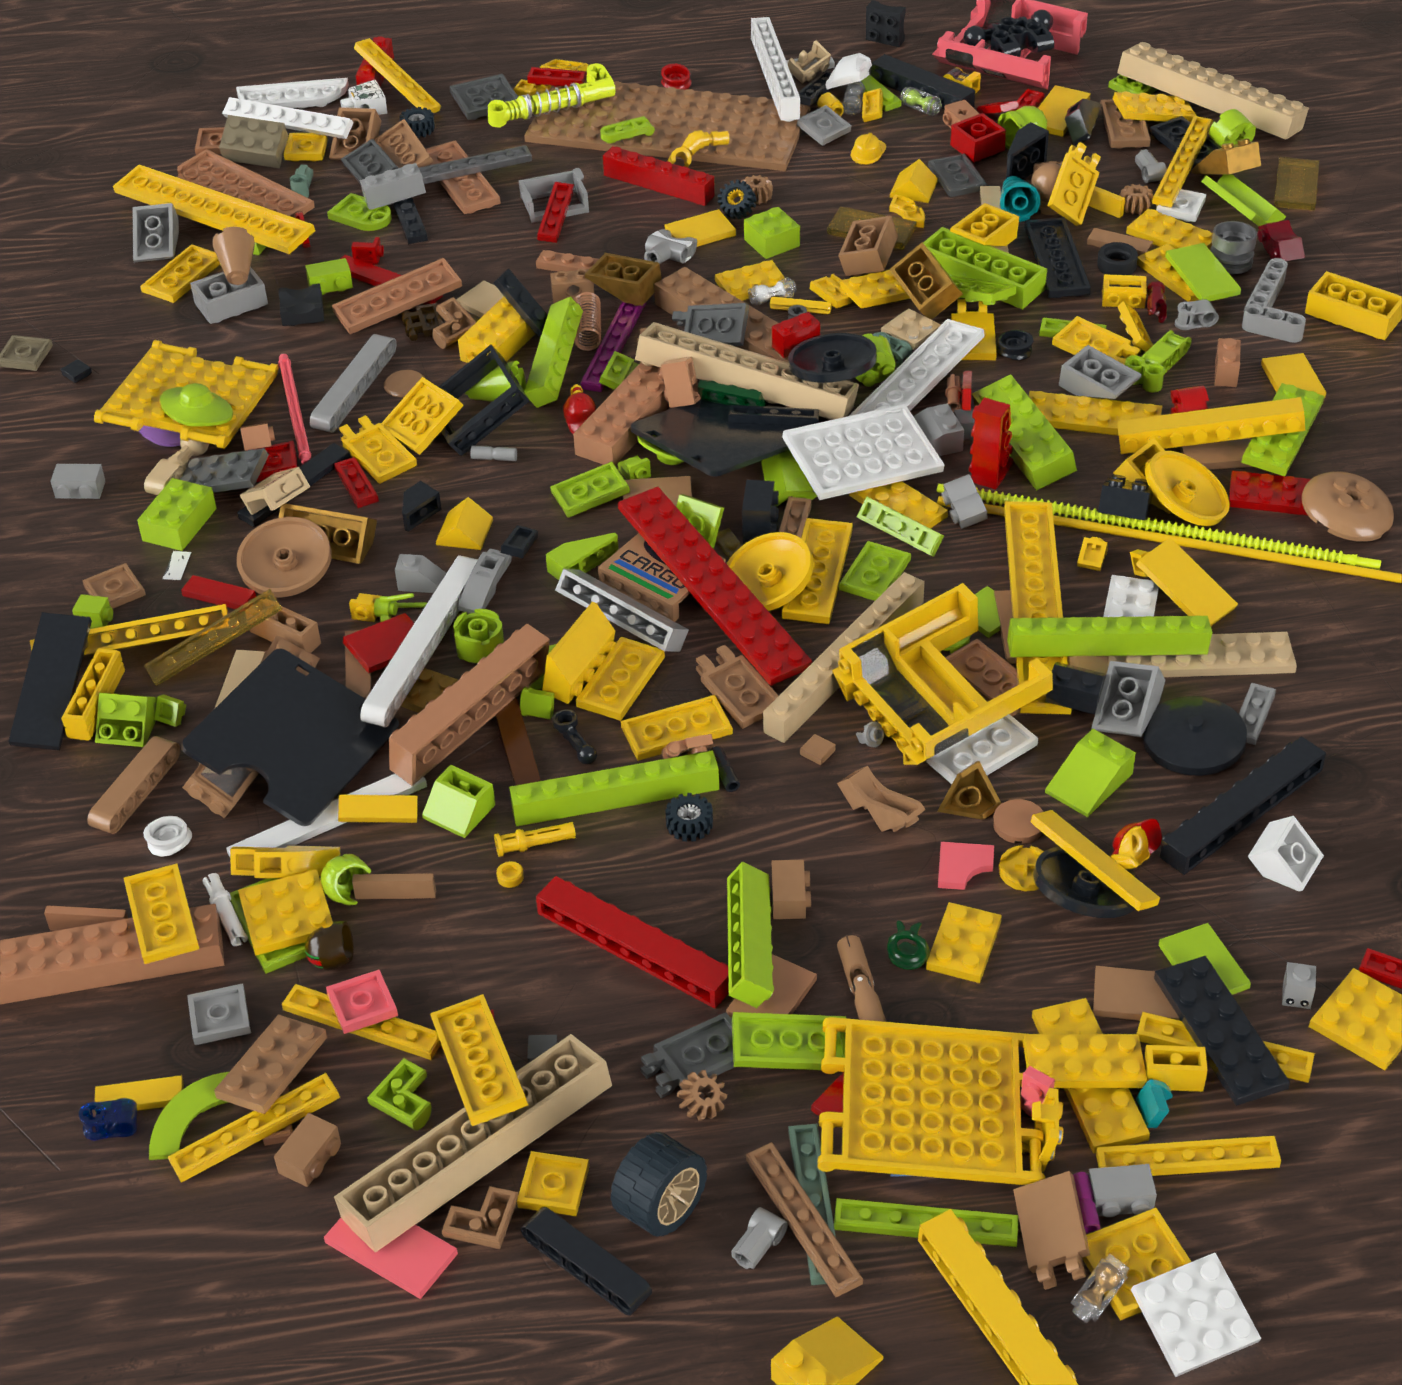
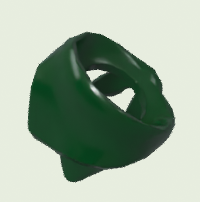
M897 921L898 932L891 935L887 943L889 959L895 966L902 969L912 970L920 968L930 956L926 940L918 935L922 923H916L910 927V930H906L903 922ZM902 939H909L914 941L916 944H911L909 942L904 941L898 946L897 942Z

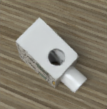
M376 80L349 88V98L340 100L342 108L376 109L378 115L387 114L386 98Z

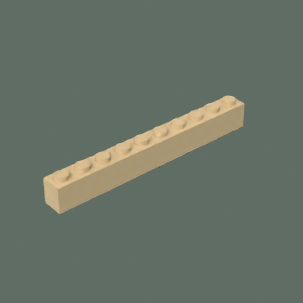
M904 572L763 711L764 733L785 743L840 687L832 672L833 669L839 667V649L921 606L924 602V581ZM877 635L852 649L861 659V665L882 645L881 635Z

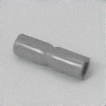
M472 445L471 459L516 461L517 448H493L491 446Z

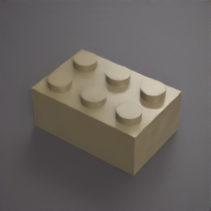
M228 115L219 146L222 157L232 162L280 169L288 139L285 123Z

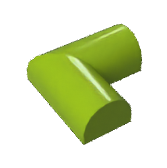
M403 1058L367 1097L369 1104L408 1127L420 1130L425 1126L431 1115V1103L413 1092L427 1078L426 1070Z

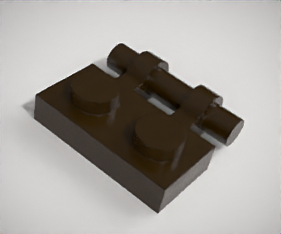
M437 303L417 306V312L403 311L402 322L406 327V335L411 341L418 339V333H423L424 337H433V329L443 324L441 315L436 311Z

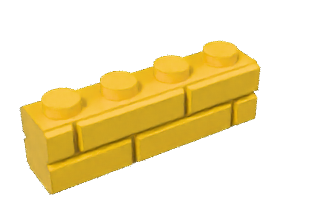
M101 648L96 650L76 689V693H74L61 718L66 735L70 739L91 740L96 730L99 693H114L125 672L119 651Z

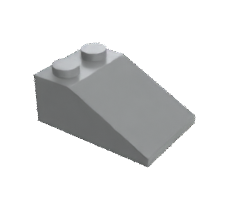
M173 203L133 207V261L173 259L179 234L178 215Z
M1087 345L1062 365L1059 386L1076 396L1116 399L1139 380L1142 374Z
M948 403L926 408L913 416L938 456L963 451L964 429Z
M1110 661L1091 729L1141 737L1160 702L1165 678L1159 666Z

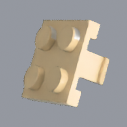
M908 308L881 327V332L908 342L912 349L915 350L941 324Z

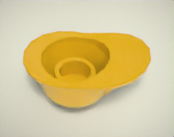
M872 133L863 134L855 140L850 156L856 163L864 165L873 164L885 152L886 144Z

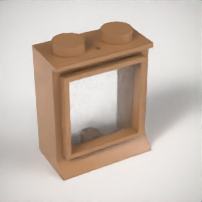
M200 764L182 788L191 797L200 800L208 806L213 813L225 818L259 772L250 768L238 767L218 775Z

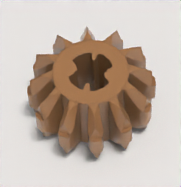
M761 175L745 177L743 181L750 185L756 195L757 202L754 203L758 205L760 203H767L772 197V181L768 180L766 176L761 177Z
M1140 184L1127 185L1121 190L1119 195L1125 198V213L1131 212L1132 215L1134 213L1141 215L1148 208H1152L1153 194L1152 190L1148 189V186H1141Z
M701 1070L698 1075L695 1072H691L688 1075V1080L683 1079L680 1082V1087L683 1090L677 1092V1097L684 1099V1101L679 1105V1108L684 1109L687 1107L689 1109L687 1117H692L696 1113L698 1121H703L706 1116L712 1119L716 1116V1111L720 1112L724 1109V1104L721 1101H724L728 1094L720 1091L725 1086V1083L720 1082L717 1084L715 1082L717 1074H712L708 1078L706 1070ZM699 1091H702L705 1094L703 1098L706 1099L703 1100L699 1097V1095L701 1094V1092Z

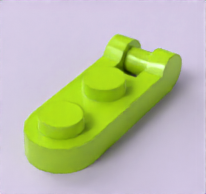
M644 116L607 125L600 130L601 139L609 144L623 139H631L642 134L651 136L655 132L653 125Z

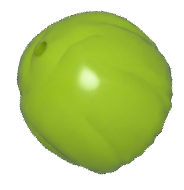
M354 854L337 856L328 861L322 870L321 884L323 890L334 902L344 905H356L358 902L350 898L351 891L353 890V874H370L371 869Z

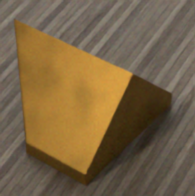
M976 761L957 774L937 812L982 820L993 814L996 808L1002 804L980 761Z

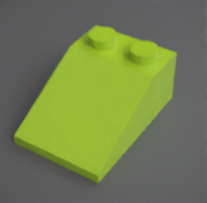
M1092 729L1076 744L1046 787L1045 793L1082 815L1089 817L1133 774L1136 752Z

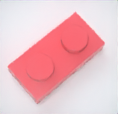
M1031 1066L1025 1070L1022 1080L1020 1106L1027 1115L1032 1117V1103L1038 1101L1043 1103L1048 1089L1054 1088L1055 1079Z

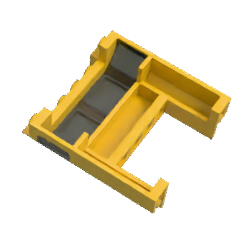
M964 583L840 648L839 667L832 670L846 701L848 702L855 698L858 705H863L866 708L870 718L882 725L885 735L894 739L898 749L903 753L904 765H918L1053 690V673L1036 658L1029 662L1028 680L987 702L940 653V651L978 631V597Z

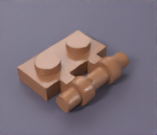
M707 734L670 742L662 750V757L667 759L677 757L679 754L690 755L707 752V749L713 745L712 735Z

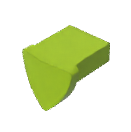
M524 687L520 698L522 716L527 717L529 715L551 719L554 713V693Z

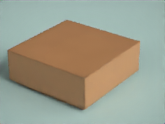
M814 734L800 748V755L822 765L834 753L836 744Z

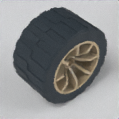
M655 1132L654 1134L647 1135L628 1151V1154L623 1158L616 1171L611 1187L613 1209L653 1236L659 1237L672 1233L692 1214L700 1200L707 1180L705 1159L665 1133Z

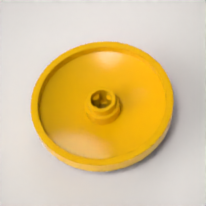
M1161 451L1156 453L1146 465L1145 477L1151 491L1168 510L1178 517L1196 525L1213 526L1218 524L1228 513L1229 498L1223 485L1209 469L1195 459L1175 451Z
M784 532L769 533L750 540L741 546L726 563L768 611L777 609L797 597L808 584L814 568L813 556L807 544L800 537Z

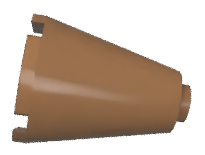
M241 227L224 228L222 233L219 235L216 233L213 237L214 251L227 281L233 285H241L248 280L255 247L254 236L247 233V230Z

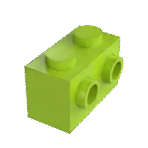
M346 258L305 265L309 287L313 284H320L322 295L328 292H341L353 288L351 272Z

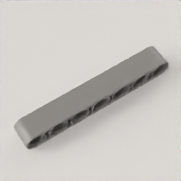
M373 334L311 413V428L331 433L336 431L394 355L396 350L395 338Z

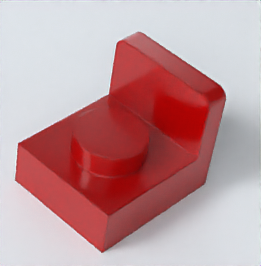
M375 237L373 243L353 242L351 246L353 258L372 265H378L380 257L384 255V246L380 243V237Z

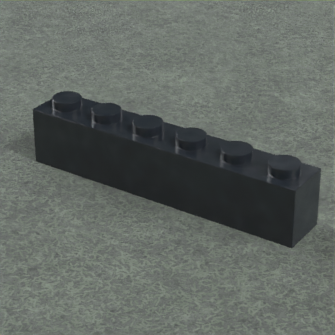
M886 54L872 62L871 76L882 85L907 95L909 92H916L920 98L925 100L932 99V105L944 110L945 105L966 100L972 107H975V90Z

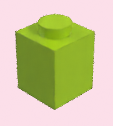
M81 594L72 609L73 615L91 617L90 629L107 626L113 618V609L110 607L108 597Z

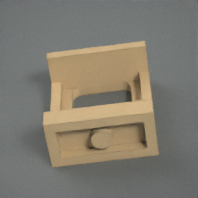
M296 467L270 475L254 487L240 494V497L250 514L253 515L267 505L270 510L277 509L310 488V485L301 469Z

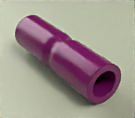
M1078 1172L1073 1176L1085 1232L1090 1234L1100 1230V1223L1096 1205L1093 1202L1094 1196L1089 1174Z

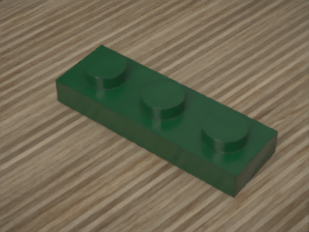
M700 380L697 386L701 400L726 405L765 406L762 392L755 389L748 390L735 385H724L715 381Z

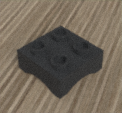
M872 0L866 6V40L900 47L905 41L904 19L906 7L887 6Z
M313 284L310 287L299 290L286 287L279 288L282 326H295L305 323L314 324L324 321L320 284Z

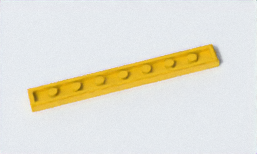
M1198 116L1193 117L1153 196L1152 204L1172 208L1209 133L1210 127L1213 124L1212 119Z

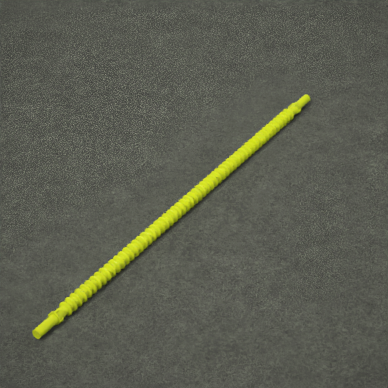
M938 483V493L944 492L943 484ZM976 487L982 501L985 500L987 504L989 501L993 505L999 503V506L1005 504V501L1044 502L1043 499L1037 501V498L1031 500L1030 496L1025 499L1023 495L1017 497V494L1011 496L1010 493L1004 495V492H1001V494H998L997 491L991 493L990 489L985 492L984 488L979 491ZM1054 501L1052 503L1053 515L1055 513H1058V516L1064 514L1065 517L1071 515L1073 519L1077 516L1079 520L1085 518V521L1091 519L1092 522L1098 520V523L1102 521L1105 524L1111 522L1112 525L1117 523L1118 526L1125 525L1127 528L1132 526L1133 529L1138 527L1139 530L1144 528L1145 531L1151 529L1152 532L1172 533L1174 536L1176 534L1180 537L1185 535L1186 538L1191 536L1193 539L1219 541L1222 544L1225 542L1228 545L1247 546V548H1259L1263 551L1288 553L1289 555L1309 557L1311 559L1316 558L1317 560L1322 559L1323 561L1380 570L1381 560L1357 556L1358 554L1347 555L1343 554V551H1340V553H1336V550L1330 552L1328 548L1323 551L1321 547L1319 549H1315V546L1308 548V545L1301 547L1300 543L1298 546H1295L1293 542L1289 545L1287 541L1284 543H1280V540L1273 542V539L1267 541L1265 537L1263 540H1260L1259 536L1254 539L1252 535L1246 537L1245 534L1239 536V533L1232 535L1231 531L1229 534H1226L1224 530L1220 533L1218 529L1211 531V528L1205 530L1204 527L1198 529V526L1192 528L1190 524L1186 527L1184 523L1177 525V522L1171 524L1170 521L1164 523V520L1158 522L1156 518L1154 521H1151L1150 517L1147 520H1139L1099 513L1096 508L1090 510V507L1083 509V506L1077 508L1076 504L1071 507L1069 503L1067 506L1063 502L1057 504Z

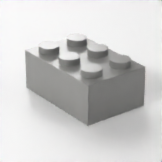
M251 266L248 280L241 285L229 283L224 272L190 283L194 303L210 324L221 322L224 319L238 316L268 304L265 285Z

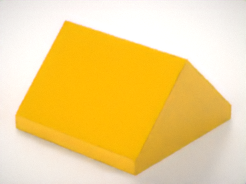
M918 159L899 173L890 193V198H893L894 195H900L913 201L929 203L938 178Z
M467 497L448 512L436 540V545L481 550L493 522V517Z

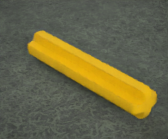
M771 297L770 308L788 311L793 305H802L806 307L809 313L829 315L832 309L830 302Z

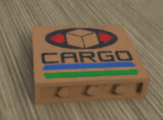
M639 533L598 567L599 581L674 622L679 619V603L690 592Z

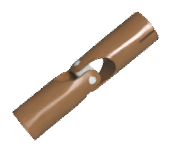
M853 935L847 936L851 947H849L847 938H842L837 943V949L849 988L855 996L854 1002L859 1020L886 1022L880 999L874 991L873 977L860 938Z

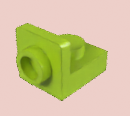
M637 455L618 463V470L627 480L651 477L650 460L648 458L640 459Z

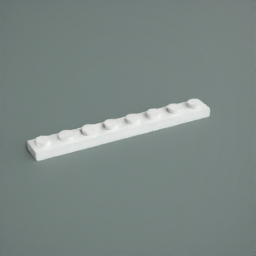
M229 97L222 113L225 117L233 115L285 123L287 129L347 139L354 123L350 118Z

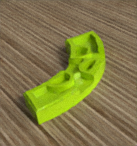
M229 1072L202 1078L181 1090L171 1099L159 1115L151 1134L149 1160L168 1159V1156L179 1151L182 1138L189 1124L198 1114L217 1105L229 1103L217 1099L214 1091Z

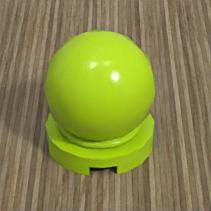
M1023 106L1016 111H1008L1001 114L997 124L1006 129L1005 147L1010 149L1017 131L1030 122L1047 130V119L1043 111L1035 106Z

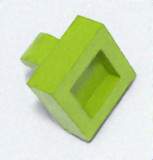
M164 694L157 696L154 720L174 727L181 725L182 716L185 715L186 704L182 700Z

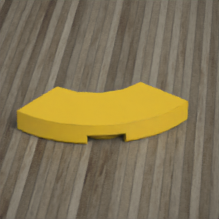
M893 196L889 211L902 216L906 226L924 228L925 213L923 209L915 205V201L907 197Z

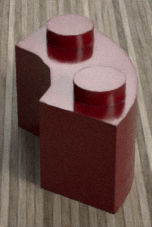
M1289 220L1268 223L1258 227V240L1263 243L1271 259L1281 258L1285 261L1305 258L1302 238L1293 232Z

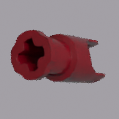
M1153 281L1147 285L1148 314L1150 316L1156 314L1159 318V323H1163L1167 318L1166 296L1164 295L1165 285L1160 281Z

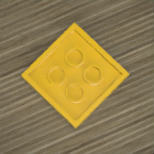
M422 377L381 424L399 442L420 455L464 405L457 398Z
M317 869L238 890L255 956L305 943L314 930L320 927L327 928L333 924Z
M1353 968L1312 1017L1309 1028L1379 1068L1386 1070L1402 1050V994Z
M1157 1208L1087 1234L1090 1255L1082 1258L1097 1283L1099 1282L1098 1274L1105 1265H1112L1119 1270L1120 1278L1116 1284L1106 1288L1103 1293L1120 1321L1142 1312L1131 1291L1134 1285L1191 1262Z

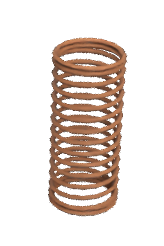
M584 292L577 295L574 301L581 306L582 310H592L583 311V317H581L574 343L579 349L590 351L596 349L601 344V302L596 294Z

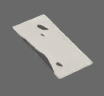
M173 551L163 579L181 580L191 552Z

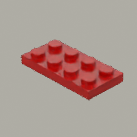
M1232 471L1229 507L1308 516L1302 504V492L1305 485L1311 479Z

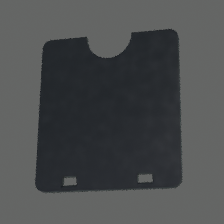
M764 399L765 406H767L768 404H771V403L766 402L765 399ZM699 400L696 404L675 407L633 422L631 424V432L700 471L717 477L789 450L782 438L783 431L802 426L728 422L730 405Z
M276 649L183 739L181 748L186 755L218 775L238 767L250 768L259 772L266 779L269 788L263 803L296 824L309 826L386 744L391 734L398 729L399 721L396 717H393L387 727L361 721L360 709L366 700L365 698L289 651ZM299 666L309 674L305 676L296 669Z

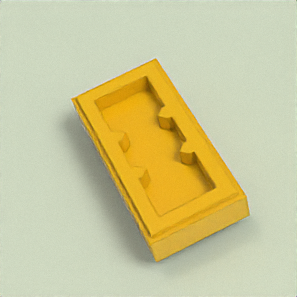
M881 88L864 92L862 104L863 121L868 122L882 118L883 92Z

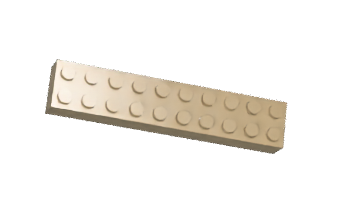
M1140 42L1122 52L1118 74L1220 114L1230 109H1237L1256 128L1283 139H1288L1303 129L1309 108L1303 106V103L1299 101L1287 100L1285 96L1280 94L1274 95L1265 88H1256L1247 81H1238L1231 75L1218 73L1216 69L1202 67L1198 62L1186 61L1180 55H1171L1164 49L1150 47L1151 45L1146 42Z
M655 322L639 335L635 360L641 361L644 365L661 367V364L667 360L692 356L697 379L715 381L724 385H735L748 390L755 389L762 392L763 399L771 404L779 403L787 408L818 409L819 416L827 418L828 421L847 417L854 408L859 387L857 383L847 380L830 383L802 380L792 374L788 362Z
M570 1034L516 1071L528 1106L475 1126L471 1125L465 1107L334 1196L341 1218L376 1253L610 1088L612 1083L606 1061Z

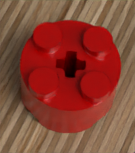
M1203 385L1171 390V400L1174 404V407L1171 408V414L1208 409L1206 401H1209Z

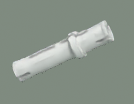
M217 873L209 874L208 877L211 882L208 881L207 877L203 879V884L210 895L209 902L210 904H216L219 917L230 938L231 944L233 946L242 945L239 937L242 938L243 942H246L248 936L230 902L231 895L224 889Z

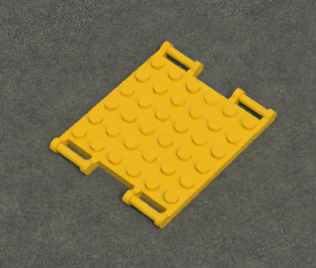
M154 340L149 351L100 410H96L94 422L100 424L106 422L131 427V430L140 431L144 425L179 432L180 439L183 441L194 440L214 444L218 448L225 449L277 377L279 365L247 361L243 357L238 356L235 357L233 365H227L220 361L213 362L196 357L197 349L194 347L183 348ZM193 383L203 384L209 388L210 392L217 394L231 405L233 417L229 422L221 425L187 426L173 420L164 413L160 405V396L164 391L171 388L184 387Z
M828 1017L823 1020L822 1029L825 1033L824 1058L821 1061V1070L826 1074H834L837 1071L844 1072L843 1113L823 1112L819 1115V1126L822 1128L821 1155L818 1156L817 1160L819 1170L830 1172L834 1169L1016 1185H1028L1045 1179V1175L1042 1173V1162L1039 1161L1041 1145L1044 1143V1134L1037 1129L1021 1128L1020 1087H1022L1023 1073H1019V1047H1023L1024 1033ZM838 1032H845L844 1058L836 1057V1037ZM835 1127H842L841 1155L833 1154V1130ZM1022 1143L1029 1145L1030 1171H1023Z

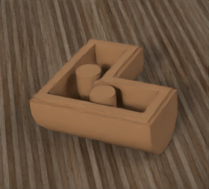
M454 297L437 305L436 311L446 322L433 329L434 341L440 348L444 349L456 343L476 323Z
M489 1186L480 1211L451 1205L442 1229L443 1237L500 1249L517 1204L518 1192Z

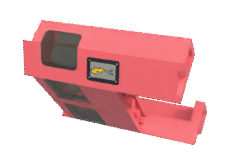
M976 0L977 6L971 11L968 25L961 30L957 37H954V32L947 31L939 38L938 48L932 54L940 63L1048 90L1051 56L1043 55L1037 62L1025 59L1031 52L1027 48L1021 50L1020 57L991 50V41L987 40L985 43L983 39L976 46L968 45L963 40L965 31L971 26H979L986 30L990 24H997L1005 17L1018 19L1024 16L1030 19L1034 12L1046 10L1053 17V25L1049 30L1054 38L1053 49L1078 55L1080 37L1082 38L1085 35L1088 13L1035 0Z

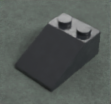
M1030 122L1017 131L1008 152L1006 179L1010 176H1016L1023 180L1033 174L1035 163L1046 162L1048 130Z

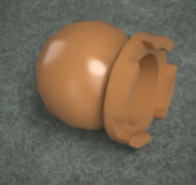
M1053 162L1042 164L1034 171L1031 185L1037 189L1040 195L1039 210H1041V214H1058L1047 205L1061 164Z

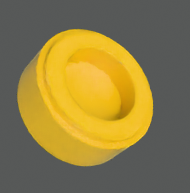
M509 861L497 868V880L503 887L512 888L522 883L524 873L519 863Z

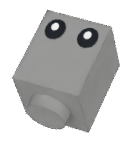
M1287 962L1283 980L1282 1005L1311 1009L1316 988V966Z

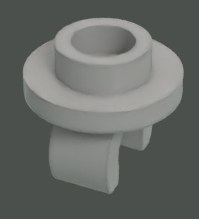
M870 722L864 726V732H857L856 736L859 743H866L869 747H878L883 741L884 731L880 723Z

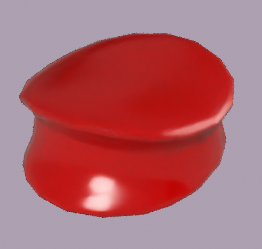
M668 64L661 69V84L665 88L674 87L686 90L691 86L690 71L684 65Z

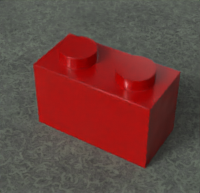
M806 312L773 325L772 348L783 358L788 357L791 350L801 342L820 336V322L812 314Z

